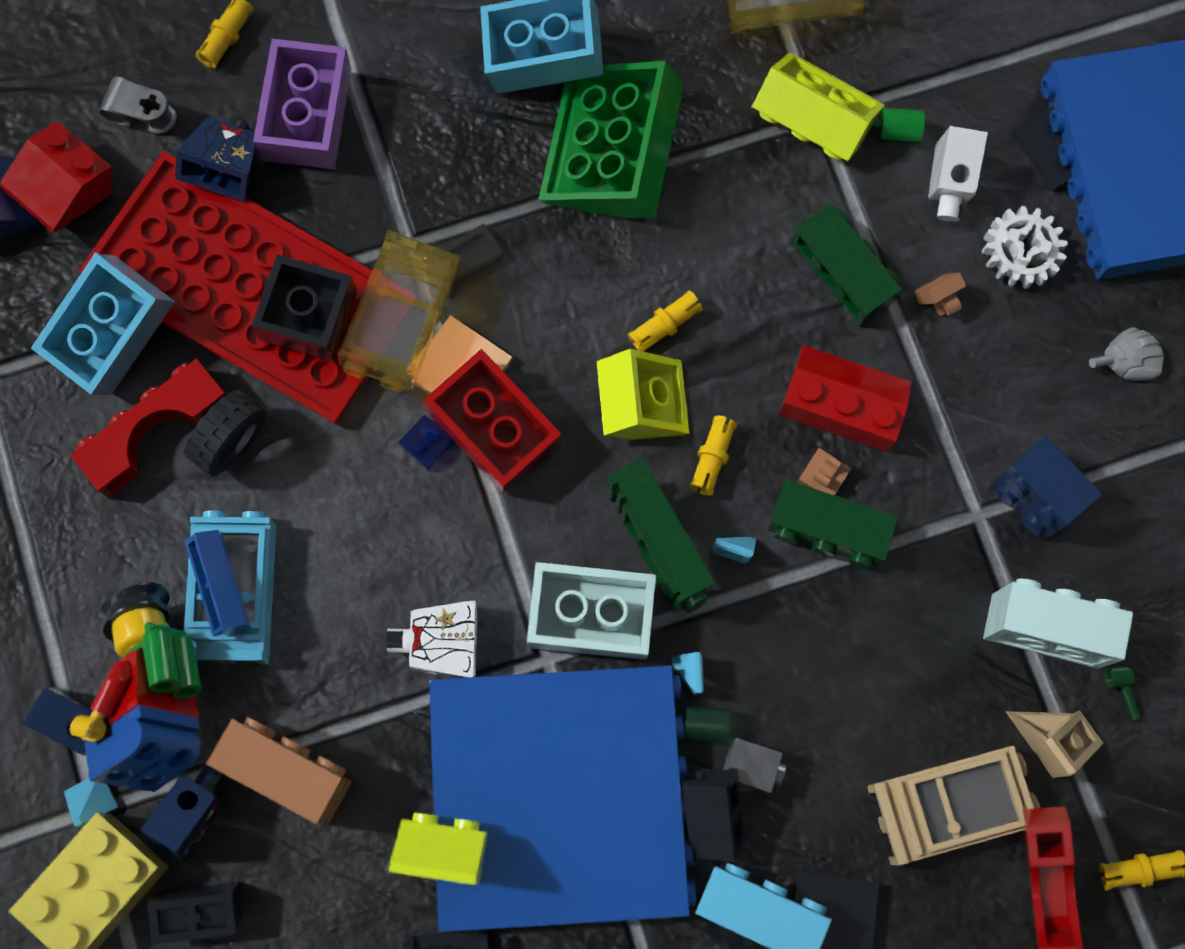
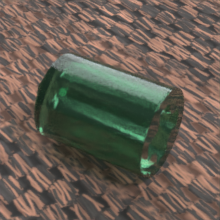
M685 707L683 726L685 741L728 744L730 731H737V723H731L730 709Z

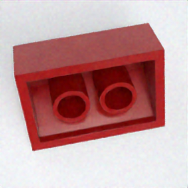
M803 345L779 415L887 453L897 441L908 407L911 382Z

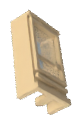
M1014 746L868 785L869 794H876L882 816L878 817L879 825L883 833H888L894 856L889 857L890 864L903 865L1025 830L1023 809L1040 807L1034 793H1029L1024 779L1027 776V766L1023 756L1020 753H1016Z

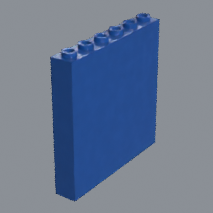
M1185 40L1052 62L1041 80V91L1043 97L1048 99L1050 108L1054 106L1055 109L1050 113V122L1054 132L1061 131L1064 143L1059 147V155L1062 165H1070L1073 177L1068 181V191L1071 199L1076 201L1079 212L1077 216L1078 229L1081 234L1085 235L1088 246L1086 252L1089 267L1094 269L1096 279L1101 280L1185 265Z
M672 666L429 680L434 815L438 816L437 825L454 827L455 819L480 822L478 831L488 832L480 883L473 885L437 879L439 932L689 916V907L696 906L694 881H687L686 864H693V852L689 839H684L683 823L687 822L684 798H681L680 781L687 780L685 756L678 757L677 740H684V727L682 716H675L674 700H681V686L679 675L672 676Z

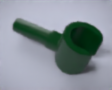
M1107 667L1105 669V680L1108 688H1121L1131 720L1140 719L1141 716L1132 689L1135 682L1134 672L1128 667Z

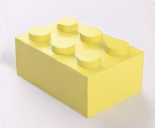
M96 812L9 912L49 949H98L170 866L111 813Z

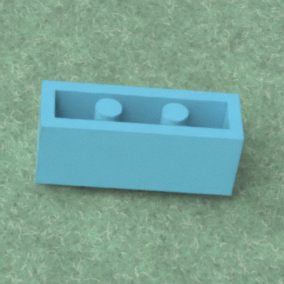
M728 862L725 869L714 867L695 914L770 949L821 948L832 921L831 918L825 916L827 907L805 897L802 903L798 904L785 898L788 892L787 889L765 880L763 887L747 880L750 872Z

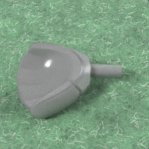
M1131 327L1121 332L1106 348L1105 356L1091 358L1089 365L1092 368L1108 365L1116 374L1127 380L1150 381L1161 375L1164 354L1162 348L1159 347V342L1150 333Z

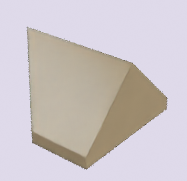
M1080 710L1075 713L1005 711L1052 778L1070 776L1076 773L1103 744Z

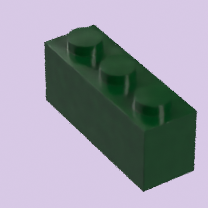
M832 202L795 228L791 242L859 327L895 302L902 290L898 277L890 268L883 267L876 258V252L871 243L858 236L853 229L849 216L842 210L838 211Z
M785 479L780 488L767 531L775 533L774 537L779 541L788 544H797V541L812 545V551L818 554L834 557L836 553L850 558L849 563L854 566L872 569V566L879 567L886 559L898 516Z

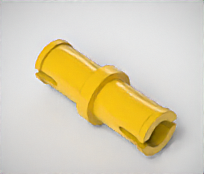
M231 0L230 5L221 18L214 20L210 26L211 33L201 48L195 53V56L201 63L207 67L216 68L228 47L237 42L239 39L238 32L254 11L249 2L246 0Z
M689 290L665 309L660 307L653 312L654 317L634 331L629 332L628 337L631 341L634 340L633 345L638 351L645 352L646 349L667 334L672 336L677 333L676 328L698 312L703 311L701 303H696L698 301L697 297Z
M714 416L705 445L700 446L698 452L700 460L689 487L695 492L700 487L699 494L713 495L720 469L727 464L729 458L726 452L737 423L730 419L728 424H725L727 420L725 416Z
M1182 850L1149 857L1142 853L1134 855V859L1108 864L1102 863L1099 864V873H1104L1105 876H1100L1101 883L1105 890H1111L1112 888L1135 884L1149 887L1153 885V881L1185 877V867H1182V865H1185V855Z

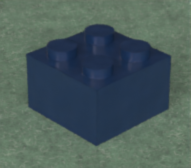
M1046 435L992 482L996 488L995 492L998 498L1005 505L1013 506L1023 516L1022 521L1026 528L1034 535H1040L1044 540L1069 525L1102 495Z

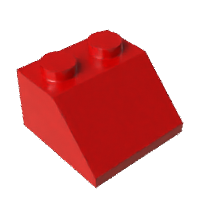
M55 121L27 139L2 178L0 188L55 234L111 195V166L60 122Z

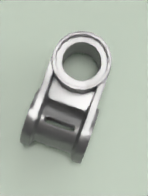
M120 77L112 79L99 109V114L115 124L125 127L130 126L154 135L162 136L168 134L177 124L176 112L168 105L167 99L162 92L135 84Z

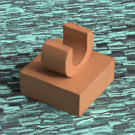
M960 272L949 273L916 289L914 294L919 304H934L940 316L944 314L949 316L962 309L961 303L954 293L966 287V284Z
M818 448L797 483L835 495L852 468Z

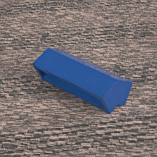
M218 529L194 533L185 541V545L213 637L224 634L229 636L251 628L223 534Z

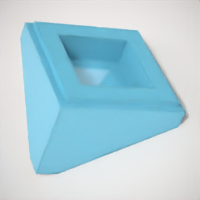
M752 537L716 538L711 551L714 554L746 564L749 563L753 556L756 539Z
M693 652L672 657V666L692 696H699L704 691L702 654L700 652Z
M87 778L64 791L75 827L83 828L96 812L110 813L119 808L109 784L91 782Z

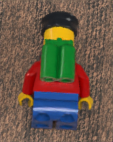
M144 582L131 585L108 598L100 607V611L106 616L103 634L106 639L114 642L115 650L122 658L110 667L90 708L93 710L91 716L79 715L71 723L70 733L87 741L84 745L89 780L91 782L114 786L125 784L126 788L156 792L190 768L199 756L201 744L199 736L195 733L200 729L196 695L202 691L194 644L186 632L169 628L167 621L170 616L167 606L170 595L162 584ZM105 716L109 717V724L112 726L113 735L109 738L104 737L106 725L103 718Z

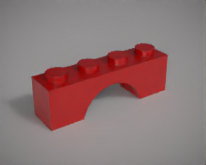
M197 359L191 363H184L178 366L172 372L171 378L160 387L155 386L148 389L140 397V402L130 410H123L114 415L108 423L109 426L97 435L92 434L84 438L77 445V450L70 456L94 487L109 499L140 475L137 464L138 448L144 436L153 427L162 422L176 419L187 420L198 425V422L207 414L208 410L218 403L222 397H225L226 394Z
M1066 807L1023 809L1037 949H1083L1075 895V863L1071 824Z

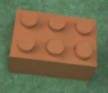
M247 717L245 722L241 723L232 719L206 764L315 824L329 825L352 783L351 780L343 777L347 769L321 756L315 762L308 758L312 750L284 736L278 742L273 739L276 731L256 720Z

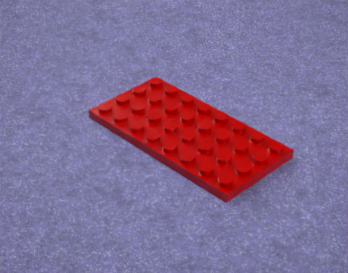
M162 151L78 270L79 274L82 273L95 252L116 256L175 301L162 320V324L337 426L418 302L417 296L247 198L243 202L176 180V157ZM277 254L352 276L357 294L334 361L260 341L251 325Z

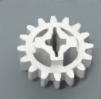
M1021 206L1016 215L1011 209H1008L1003 214L1002 219L999 217L995 218L990 225L992 229H988L983 239L989 243L982 249V254L992 256L986 264L987 268L996 266L999 271L995 278L1000 279L1004 275L1008 276V283L1011 287H1013L1017 280L1022 281L1024 289H1028L1033 280L1039 286L1043 285L1048 277H1054L1060 270L1058 266L1066 259V255L1061 252L1068 243L1064 240H1058L1059 235L1063 232V228L1057 227L1053 229L1051 223L1054 217L1051 215L1043 220L1040 218L1041 209L1039 208L1032 215L1028 214L1025 206ZM1026 238V242H1025L1026 248L1023 249V248H1024V243H1023V241H1024V239ZM1030 265L1037 266L1036 268H1026Z

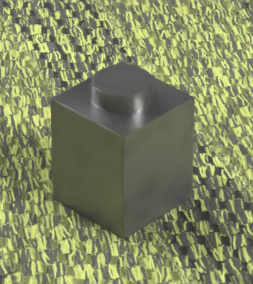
M735 738L731 742L724 769L737 768L740 786L768 794L772 792L773 786L780 787L786 764L780 763L783 753Z

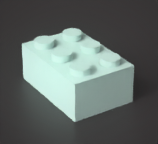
M536 562L527 636L528 648L646 660L649 652L656 575Z
M1017 579L1016 582H1012L992 594L983 636L984 640L1097 669L1125 660L1133 612L1120 609L1118 602L1107 599H1096L1095 602L1080 599V593L1068 589H1056V592L1040 589L1041 584L1039 582L1029 579Z

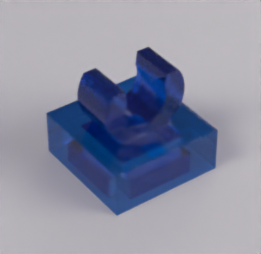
M426 415L398 442L399 446L427 471L454 444L453 439Z

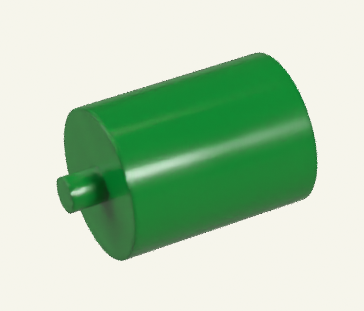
M882 108L879 120H874L873 127H878L879 140L921 142L924 132L925 114L923 110Z

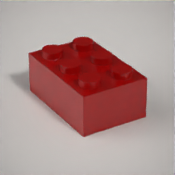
M482 348L423 400L424 408L428 414L502 493L509 489L560 442L561 433Z

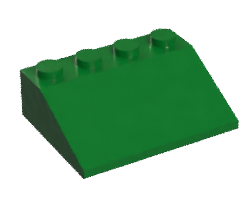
M666 61L603 65L604 75L566 81L538 200L543 204L619 218H656L684 83Z

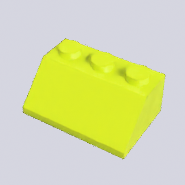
M790 52L771 67L752 107L760 111V116L766 121L774 124L781 123L790 128L791 133L796 138L806 142L813 141L822 146L823 151L828 156L837 160L845 159L849 161L871 129L874 120L879 116L884 104Z

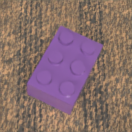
M272 39L253 140L261 161L335 169L352 70L346 47Z

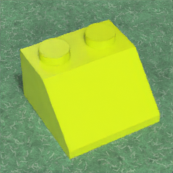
M628 349L597 361L604 436L633 440L689 434L681 360Z
M413 813L412 821L402 819L390 861L389 872L473 885L480 883L488 832L478 831L480 822L455 819L454 827L437 825L438 816Z

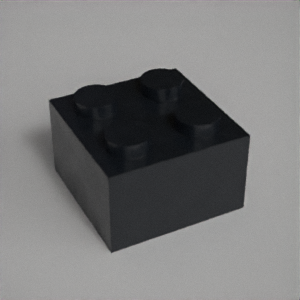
M277 254L251 326L260 341L334 361L357 294L353 278L348 274Z

